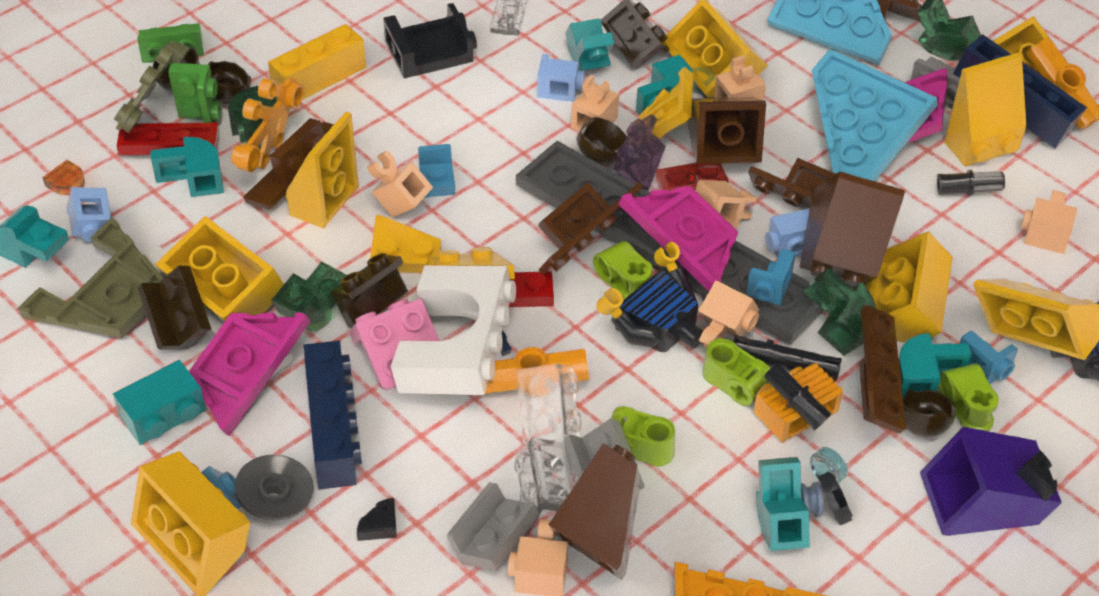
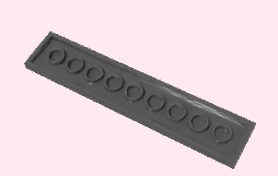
M559 141L553 143L516 174L517 186L555 208L560 206L587 182L609 206L636 185ZM642 188L636 196H648L650 192ZM621 209L616 212L614 216L617 220L603 233L599 229L595 230L615 243L627 241L645 260L665 272L668 271L666 267L658 265L654 260V254L660 247L664 250L667 257H669L668 252L627 212L624 214ZM735 240L728 263L721 277V283L747 296L748 277L751 268L767 271L772 260ZM675 260L677 266H682ZM682 266L691 287L707 296L709 291ZM793 273L781 305L752 298L759 308V319L756 325L792 344L830 304L831 293Z

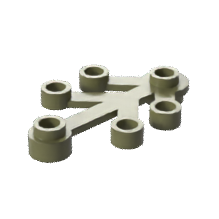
M171 41L169 45L165 44L155 61L160 63L158 68L155 69L149 66L139 80L142 83L137 91L139 94L135 99L131 98L127 104L124 103L114 117V120L118 122L116 126L118 131L123 129L130 133L143 114V111L139 109L142 105L141 102L149 97L157 85V80L171 63H181L190 48L180 41L178 43Z

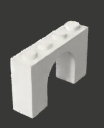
M424 265L416 290L418 298H422L428 315L463 316L471 318L476 322L468 331L449 340L399 341L391 364L398 393L485 395L488 381L493 380L495 375V355L500 353L502 349V329L509 324V304L514 302L516 298L515 282L510 281L507 266Z

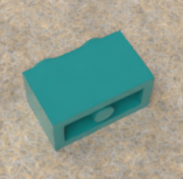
M180 359L112 393L120 419L139 445L160 437L166 431L185 421H190L206 411L202 389Z

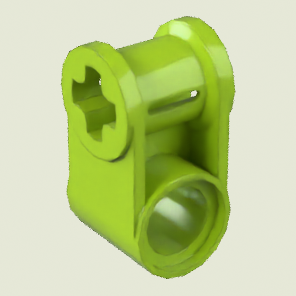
M621 241L593 256V266L597 275L612 288L619 290L623 299L633 293L651 278L653 274L650 262L636 252L627 241Z
M720 338L714 339L707 346L702 375L709 384L714 385L729 395L736 403L742 406H749L755 401L759 389L769 383L764 375L770 368L766 363L748 354L732 341Z
M974 363L940 372V391L951 399L956 406V416L961 426L990 431L994 424L992 412L998 407L999 397L986 379L980 365Z
M626 406L614 409L611 419L620 422L630 450L636 457L635 460L658 467L665 466L673 460L675 454V426L669 419L636 411Z

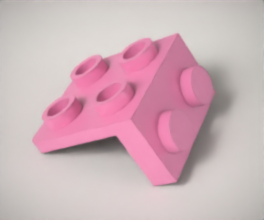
M422 298L410 303L408 299L401 300L388 307L389 311L376 315L375 311L362 315L355 319L356 324L349 331L354 345L363 344L382 389L388 390L396 387L391 364L399 341H440Z

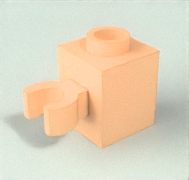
M742 55L731 59V71L716 75L714 98L753 97L763 100V94L766 92L765 83L754 72L752 65L745 67V57Z
M590 75L582 85L583 93L572 103L571 128L577 131L593 117L603 118L612 123L618 118L619 94L610 90V85L607 81H604L601 86L594 84V76Z
M388 151L377 156L383 168L377 161L367 167L373 177L382 180L371 193L392 218L415 208L433 188L413 162L397 169L395 159Z
M698 180L695 190L734 228L739 227L741 219H750L752 217V214L745 209V204L756 202L757 198L748 191L739 192L728 182L715 180Z
M1053 190L1050 201L1036 198L1033 211L1026 209L1021 229L1027 230L1023 244L1061 254L1065 253L1077 212L1076 207L1064 205L1066 193Z
M715 281L698 310L704 320L710 323L703 331L699 341L703 343V347L707 348L708 344L714 339H724L726 332L733 336L744 337L745 333L751 332L759 319L758 306L752 298Z
M540 519L537 538L520 536L518 552H510L508 576H515V592L544 596H563L568 563V542L555 540V534L548 525L551 520Z

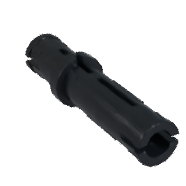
M734 335L733 343L768 366L780 364L783 368L793 370L796 367L804 369L813 363H818V366L822 367L829 377H832L835 381L838 379L842 358L774 344V340L770 339L764 342Z

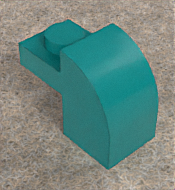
M600 18L570 23L565 35L572 60L579 62V71L611 66L608 53L614 45L612 32L603 33Z
M680 55L652 64L651 83L637 88L636 113L638 115L653 103L663 89H666L669 93L680 81L677 73L682 68L686 67L693 73L691 67Z
M183 137L184 146L150 150L156 183L187 179L191 197L224 193L218 152L210 142L196 137Z
M29 205L20 206L0 224V256L24 268L36 258L47 262L69 241L67 230L41 219L37 208Z
M930 333L916 335L906 341L899 354L903 399L909 389L915 392L922 390L937 391L941 379L940 372L968 365L971 358L969 343L932 344Z
M797 457L758 460L759 491H756L758 518L767 546L770 551L809 548V510L801 499V462Z

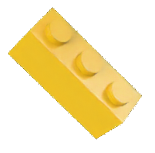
M347 24L339 26L268 61L270 79L275 80L277 85H280L282 82L284 83L287 78L296 79L298 83L304 86L303 99L366 68L364 39Z

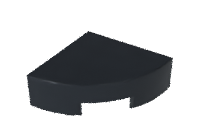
M1041 450L1016 473L1045 502L1055 493L1058 486L1057 480H1053L1049 470L1052 464Z
M828 471L817 476L839 525L852 521L851 517L853 515L834 474Z
M394 498L379 501L375 504V508L361 517L357 525L358 541L397 538Z

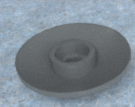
M264 455L249 461L240 469L235 480V494L240 505L248 513L265 520L276 521L294 517L309 505L313 496L314 485L309 471L297 460L283 455Z

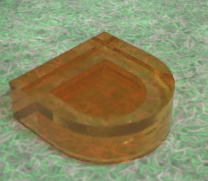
M68 159L42 177L44 185L60 195H70L71 187H84L85 185L82 169Z

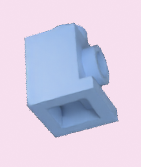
M542 54L538 70L537 98L574 102L577 89L583 90L582 85L585 71H579V62L550 59L549 54Z
M71 187L66 209L70 218L72 236H81L84 241L92 242L91 237L111 218L106 188ZM81 202H94L95 204H81Z
M809 209L771 217L769 232L765 234V241L768 250L774 252L777 259L782 249L796 252L795 256L802 254Z

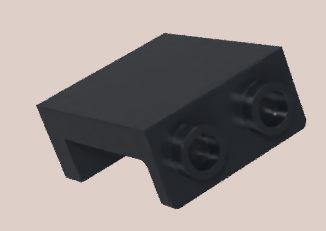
M454 3L447 4V17L401 28L395 15L383 18L385 43L404 79L474 62L473 49L477 48L475 34L472 30H468L463 12L459 13Z

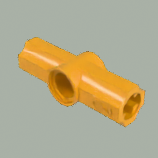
M1048 37L1040 41L1026 52L1029 59L1044 78L1087 107L1077 123L1080 130L1086 129L1099 120V106L1084 86L1086 82L1084 71L1075 64H1068L1051 38Z
M537 347L524 348L516 354L515 358L495 361V375L493 380L488 381L485 394L520 389L526 395L537 396L546 392L550 385L589 380L585 349L546 354Z

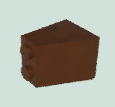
M753 97L692 99L691 118L688 120V130L696 164L762 163L766 101Z
M838 172L815 188L812 193L799 268L810 270V274L818 278L835 277L842 279L843 284L851 287H862L864 284L876 279L890 241L905 190L844 172Z
M603 443L548 525L556 537L568 542V545L622 580L627 570L641 478L638 465L634 462L636 457L617 444L611 449Z

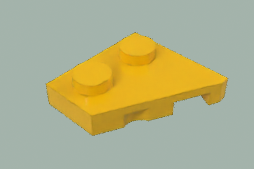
M686 67L677 73L680 81L669 93L666 89H663L653 103L637 118L635 141L641 146L646 147L655 140H660L666 133L679 125L685 124L691 118L694 74Z
M376 215L370 258L381 253L401 256L404 263L397 268L399 273H422L424 265H427V257L438 256V252L441 251V239L382 215Z
M490 247L472 248V253L459 254V251L443 250L438 252V256L427 257V265L507 266L509 278L515 279L514 265L492 251Z

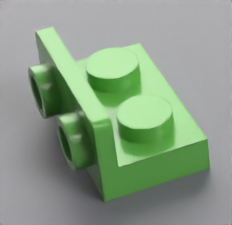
M200 23L139 30L137 40L142 63L154 62L165 44L169 45L171 41L175 43L180 41L190 49L193 47L198 56H204Z
M171 63L168 73L178 118L203 119L204 123L220 121L222 105L221 102L216 100L217 80L212 78L210 65Z

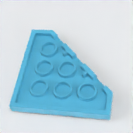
M777 0L767 19L768 25L877 65H880L892 40L891 32L883 18L877 0Z
M829 49L812 69L831 166L835 174L844 172L876 181L937 107V97L832 49Z

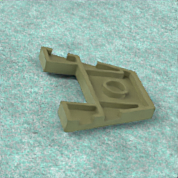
M111 217L91 237L94 247L112 256L110 260L68 301H64L39 287L17 309L21 317L27 320L123 338L146 314L138 286L142 283H159L163 277L148 258L141 254L128 234L126 235L122 231L119 223Z

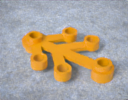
M263 78L260 81L258 96L269 100L276 97L277 102L273 107L264 106L261 101L247 99L244 103L242 111L244 118L257 121L259 118L264 120L247 143L234 147L231 162L236 165L237 169L253 172L256 168L265 169L269 163L271 147L278 148L282 145L289 111L291 108H299L304 96V86L298 83L296 79L287 78L280 85H277L275 80Z

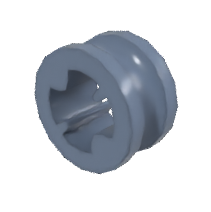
M813 482L810 487H806L804 483H801V499L808 508L809 514L813 513L815 517H822L824 501L820 483Z

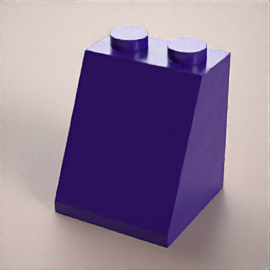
M962 427L920 471L942 535L952 536L1039 525L1062 503L1057 489L1045 502L1016 474L1040 451L1036 440Z

